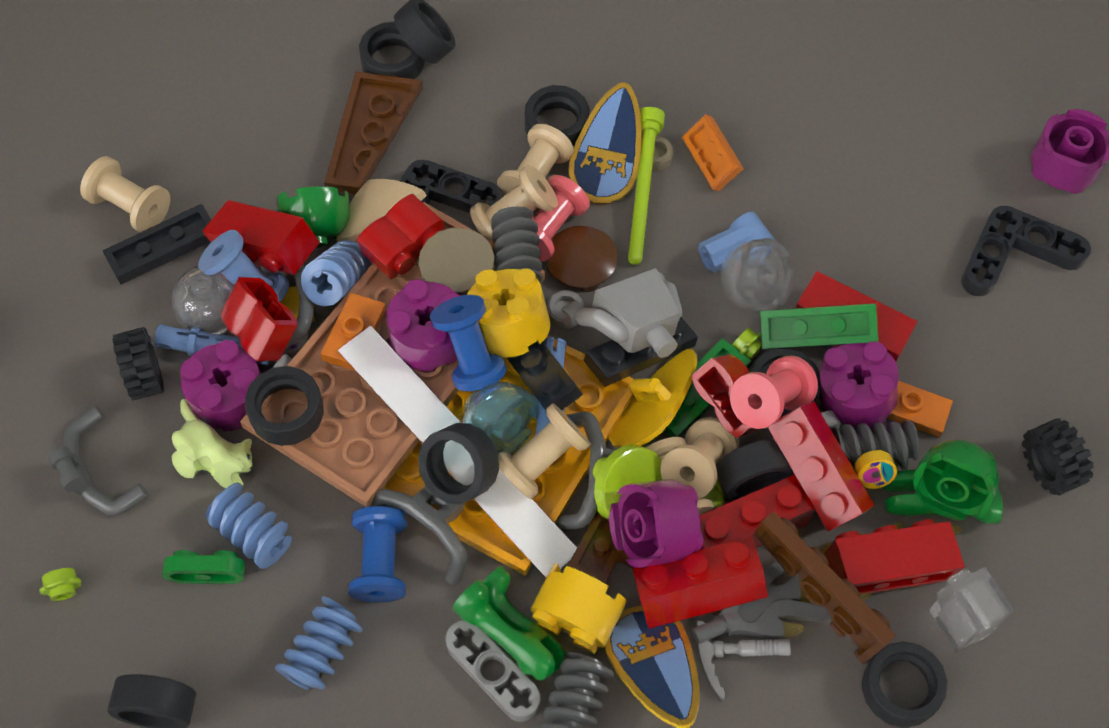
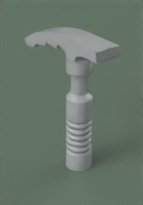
M697 621V626L704 624L705 621ZM790 639L740 640L738 643L723 644V641H715L714 644H711L707 640L700 643L699 653L702 664L716 694L721 700H724L726 697L724 688L720 687L718 676L715 675V664H712L714 656L724 657V654H739L741 657L791 655Z

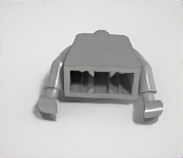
M656 268L595 290L592 308H581L576 300L562 307V312L568 316L564 319V326L567 329L577 324L593 327L613 341L618 342L627 352L635 353L651 346L657 355L663 358L674 352L677 347V342L673 336L675 335L678 321L682 316L679 295L676 286L666 281L663 274L658 272Z

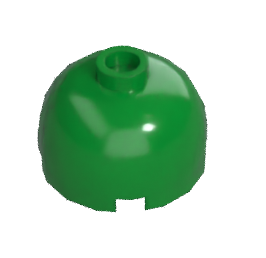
M316 186L297 188V196L287 198V191L277 196L278 212L302 217L320 242L316 248L327 246V240L338 237L345 229L350 210L347 191H344L342 196L338 195V188Z
M947 440L931 447L921 459L914 472L913 486L915 490L918 486L920 492L924 495L921 501L929 509L947 518L965 520L967 515L978 514L977 518L982 517L992 508L997 495L1000 477L994 459L986 450L972 442Z

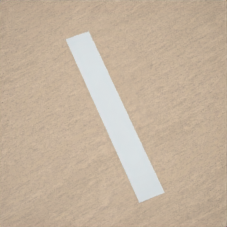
M369 326L338 350L422 443L430 434L452 424L461 423L372 326ZM453 440L446 442L443 457L447 470L459 483L463 485L471 484L475 471L469 452L461 444ZM500 468L496 482L490 489L474 498L545 577H547L553 564H558L561 569L571 560L577 547L532 499L525 496L512 484Z

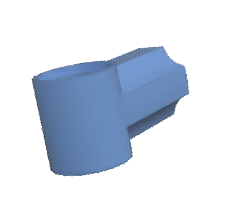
M748 212L738 217L728 230L699 243L698 251L706 269L715 273L745 257H748L750 260L762 257L774 247L776 242L755 212Z

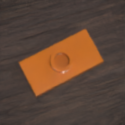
M705 114L682 136L713 190L720 191L744 170L712 116Z
M350 293L320 353L321 360L356 371L338 350L369 326H372L376 331L385 315L386 303Z
M898 381L897 405L894 411L892 410L886 418L901 424L904 421L912 420L917 430L940 438L944 431L953 400Z

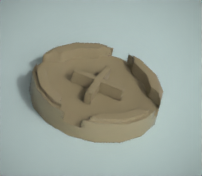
M449 228L437 232L426 241L420 251L419 269L424 282L443 284L462 296L467 295L475 283L477 274L488 269L494 270L495 258L490 243L480 233L468 228Z

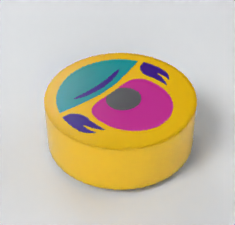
M881 450L869 451L863 454L854 465V470L863 486L869 489L882 488L888 485L897 474V468L892 456Z

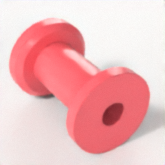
M552 175L547 180L556 194L558 206L550 212L539 208L532 219L538 223V232L536 234L539 236L540 261L549 260L554 254V245L551 239L570 215L582 216L590 207L589 198L583 189L574 181L561 175Z
M797 356L781 357L769 366L766 374L751 372L738 378L730 392L731 407L736 417L746 426L755 429L769 427L778 421L783 413V409L795 410L814 400L818 389L817 377L813 368L802 358Z

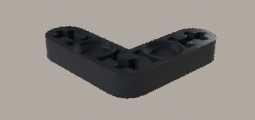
M422 159L411 163L400 182L422 189L427 195L422 200L423 203L429 204L430 200L467 213H470L472 206L478 202L481 203V200L487 199L488 196L492 197V200L486 202L489 206H492L502 198L501 189L494 183L429 160ZM424 174H428L429 178L424 177L421 181H417L416 177L421 178ZM458 183L464 187V190L459 194L453 195L447 193L445 188L449 184Z
M998 206L991 212L962 275L961 283L966 292L971 295L985 296L989 294L1001 274L1012 247L1063 269L1077 270L1083 266L1091 254V246L1087 239L1079 234L1013 207ZM1001 220L1008 222L1003 235L996 233ZM1039 232L1045 236L1047 242L1044 244L1035 243L1030 239L1029 233ZM1055 241L1059 242L1056 249L1051 248ZM988 244L998 247L1001 255L998 257L989 256L984 252L983 246ZM1069 248L1076 250L1075 256L1069 254ZM981 266L988 268L983 282L975 280Z

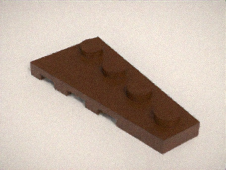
M355 71L326 174L325 187L338 188L339 193L347 191L348 194H357L360 188L372 177L423 90L422 80Z
M773 511L761 522L754 533L755 536L788 575H799L802 579L800 585L804 595L813 605L817 604L829 611L832 618L829 625L839 637L848 635L859 648L853 654L862 664L883 649L896 636L890 629L891 625L888 619L878 610L870 609L859 598L860 594L857 588L849 580L840 578L829 567V562L822 552L814 547L810 548L799 537V532L791 521L784 517L780 518Z

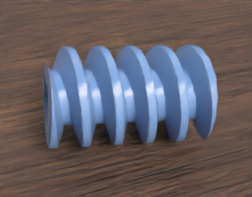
M349 240L339 241L305 266L301 275L303 292L316 305H334L352 289L372 265V262L361 253L357 242Z
M235 482L215 497L206 511L205 518L213 529L220 530L221 535L225 539L231 540L235 548L243 549V553L247 558L254 559L256 566L266 569L277 562L291 546L292 536H284L288 529V523L280 521L273 526L277 518L276 513L269 511L263 515L266 507L263 502H256L252 505L254 495L251 492L242 494L243 486Z
M325 596L321 597L325 607L317 606L312 611L313 617L317 622L307 620L303 624V630L308 636L297 635L293 639L298 650L287 649L285 651L284 657L290 665L278 663L275 666L276 671L283 677L305 690H310L311 687L325 689L326 685L319 678V674L334 675L335 670L328 663L329 659L343 661L345 658L337 648L338 645L352 647L354 643L346 633L348 630L359 633L363 630L355 620L356 617L350 611Z

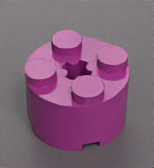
M1070 109L1065 114L1057 116L1058 113L1052 115L1046 122L1031 153V163L1033 166L1031 172L1037 180L1044 181L1054 188L1069 191L1073 194H1080L1098 179L1109 160V132L1105 128L1107 123L1098 115L1086 110Z
M420 279L411 280L405 285V288L393 297L388 306L387 325L392 347L412 369L425 372L434 371L435 367L444 364L449 366L457 360L448 332L435 329L430 319L431 312L439 304L460 296L443 284L424 282Z
M224 340L200 349L190 359L183 362L180 369L181 388L191 409L201 421L211 427L222 428L223 431H235L243 428L240 421L247 414L245 411V395L250 384L261 373L255 359L244 348L238 346L234 341Z
M873 341L869 343H851L831 348L826 352L820 367V401L823 411L832 410L843 425L850 424L854 430L861 423H866L870 428L873 423L885 422L886 417L892 410L894 411L897 405L898 367L882 343Z
M666 479L628 484L619 489L617 494H621L617 504H612L610 509V532L616 549L618 551L624 550L630 558L625 560L629 565L641 568L671 563L685 559L688 555L702 548L703 535L700 530V517L697 508L698 495L692 486H684L679 481Z

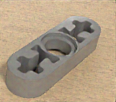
M463 620L452 624L446 633V645L451 657L509 718L518 722L532 719L540 707V693L536 685L477 626ZM460 633L465 637L472 634L473 647L481 653L473 665L469 663L474 660L473 653L466 646H461L459 649L456 648L458 645L456 636ZM484 647L488 648V650L482 652ZM489 660L501 662L505 668L503 676L496 681H488L483 678L481 667L485 662ZM512 676L516 678V680L512 681V688L521 696L526 692L531 694L529 696L530 707L527 709L521 705L516 709L513 708L514 697L506 688L502 695L497 693V691L508 685Z

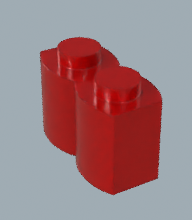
M412 193L399 200L384 217L371 223L358 236L357 242L361 253L389 279L397 277L396 275L406 274L413 268L416 258L420 256V251L426 241L437 232L443 231L444 225L442 219Z
M238 277L221 311V318L229 332L239 337L240 344L255 361L259 362L278 361L298 325L293 313L279 302L274 289L261 278Z
M729 354L708 360L692 374V380L700 396L706 402L715 406V412L721 425L731 435L739 438L757 432L759 429L746 426L733 412L730 402L731 388L738 378L750 372L740 359Z

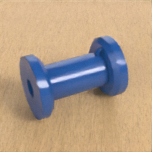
M462 295L451 298L439 304L430 314L433 327L449 334L459 362L452 373V380L454 386L461 391H476L487 388L498 382L506 373L504 360L500 356L489 354L478 321L483 317L486 306L484 300L477 295Z
M382 506L356 510L352 514V526L360 533H363L361 576L354 578L349 583L348 595L356 600L365 602H392L404 598L406 595V584L394 576L396 534L401 533L408 527V515L402 510Z

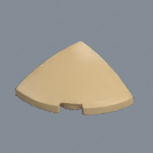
M369 179L349 204L348 222L336 240L338 242L344 240L355 242L358 236L371 223L384 217L405 196L413 193L422 201L427 195L422 189L404 182L389 179Z

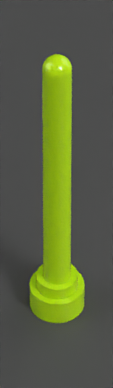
M643 107L639 109L642 135L641 157L637 174L628 261L632 265H639L642 262L655 139L664 128L665 113L656 107Z

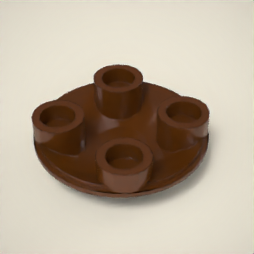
M573 226L560 231L551 239L554 245V254L549 260H546L547 271L549 275L567 286L581 288L585 292H593L612 275L616 268L618 260L616 246L611 238L599 229L590 226Z

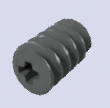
M519 206L499 210L491 219L496 271L504 269H530L534 271L536 278L542 284L543 274L540 273L542 262L539 260L541 250L538 247L539 236L536 234L538 232V223L532 220L534 217L533 210Z
M912 420L904 421L901 426L896 421L888 422L886 426L881 422L873 423L870 428L866 423H861L855 427V430L850 424L842 425L840 430L835 425L832 428V433L849 462L852 463L853 469L857 459L869 451L881 450L889 453L893 460H898L901 470L907 469L909 458H913L916 461L919 455V439Z
M575 652L566 653L569 659L562 661L560 670L564 675L556 677L555 686L559 691H554L549 696V702L554 707H548L544 710L543 717L548 723H543L538 728H583V725L596 726L598 720L591 716L588 711L589 709L602 710L603 704L593 696L595 693H608L609 688L602 684L599 679L600 677L613 678L614 672L592 657Z

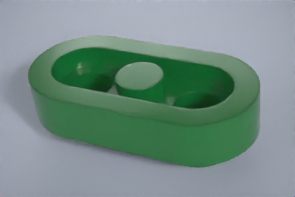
M177 550L173 552L172 556L164 558L162 577L165 580L182 584H236L244 580L245 562L238 558L237 553L227 550L215 551L213 555H198L193 551Z

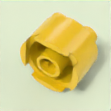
M488 269L476 275L475 283L467 295H477L484 300L486 311L478 323L490 354L500 357L520 356L529 352L528 346L537 340L539 344L545 340L550 330V318L541 284L536 278L534 271L530 269H504L498 271Z
M553 564L530 610L534 613L532 617L538 621L537 624L547 632L558 636L562 630L574 638V645L586 652L595 654L598 647L604 648L627 601L619 593L615 600L605 594L609 586L598 579L568 566L561 573L559 565Z

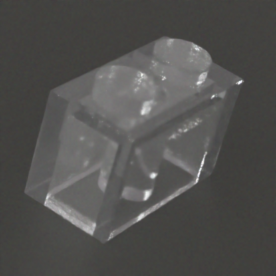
M986 567L972 574L967 568L951 576L946 581L948 586L936 593L938 600L929 610L956 653L990 636L1014 611Z

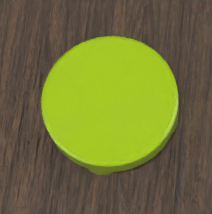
M626 445L612 452L607 458L602 457L597 460L593 467V476L596 479L594 495L598 513L602 517L609 519L611 505L617 504L621 494H617L621 487L628 484L663 480L661 476V458L654 451L645 447Z

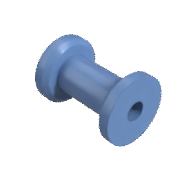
M229 230L218 236L201 255L198 267L206 275L221 273L233 285H235L238 277L261 278L274 289L279 302H281L288 291L289 280L282 273L267 275L242 252L243 237L236 230Z

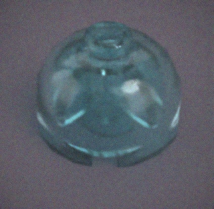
M495 382L469 396L465 403L463 423H470L482 429L493 441L497 453L507 452L512 456L521 448L532 432L527 428L531 417L536 420L538 419L539 401L533 394L520 386L507 382Z

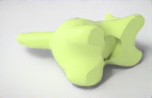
M182 399L180 411L186 423L180 430L172 434V442L177 450L172 455L174 468L185 478H194L200 470H206L224 488L229 487L235 482L243 486L239 474L249 472L253 466L250 450L252 440L248 438L236 444L224 440L210 425L199 419L186 399Z

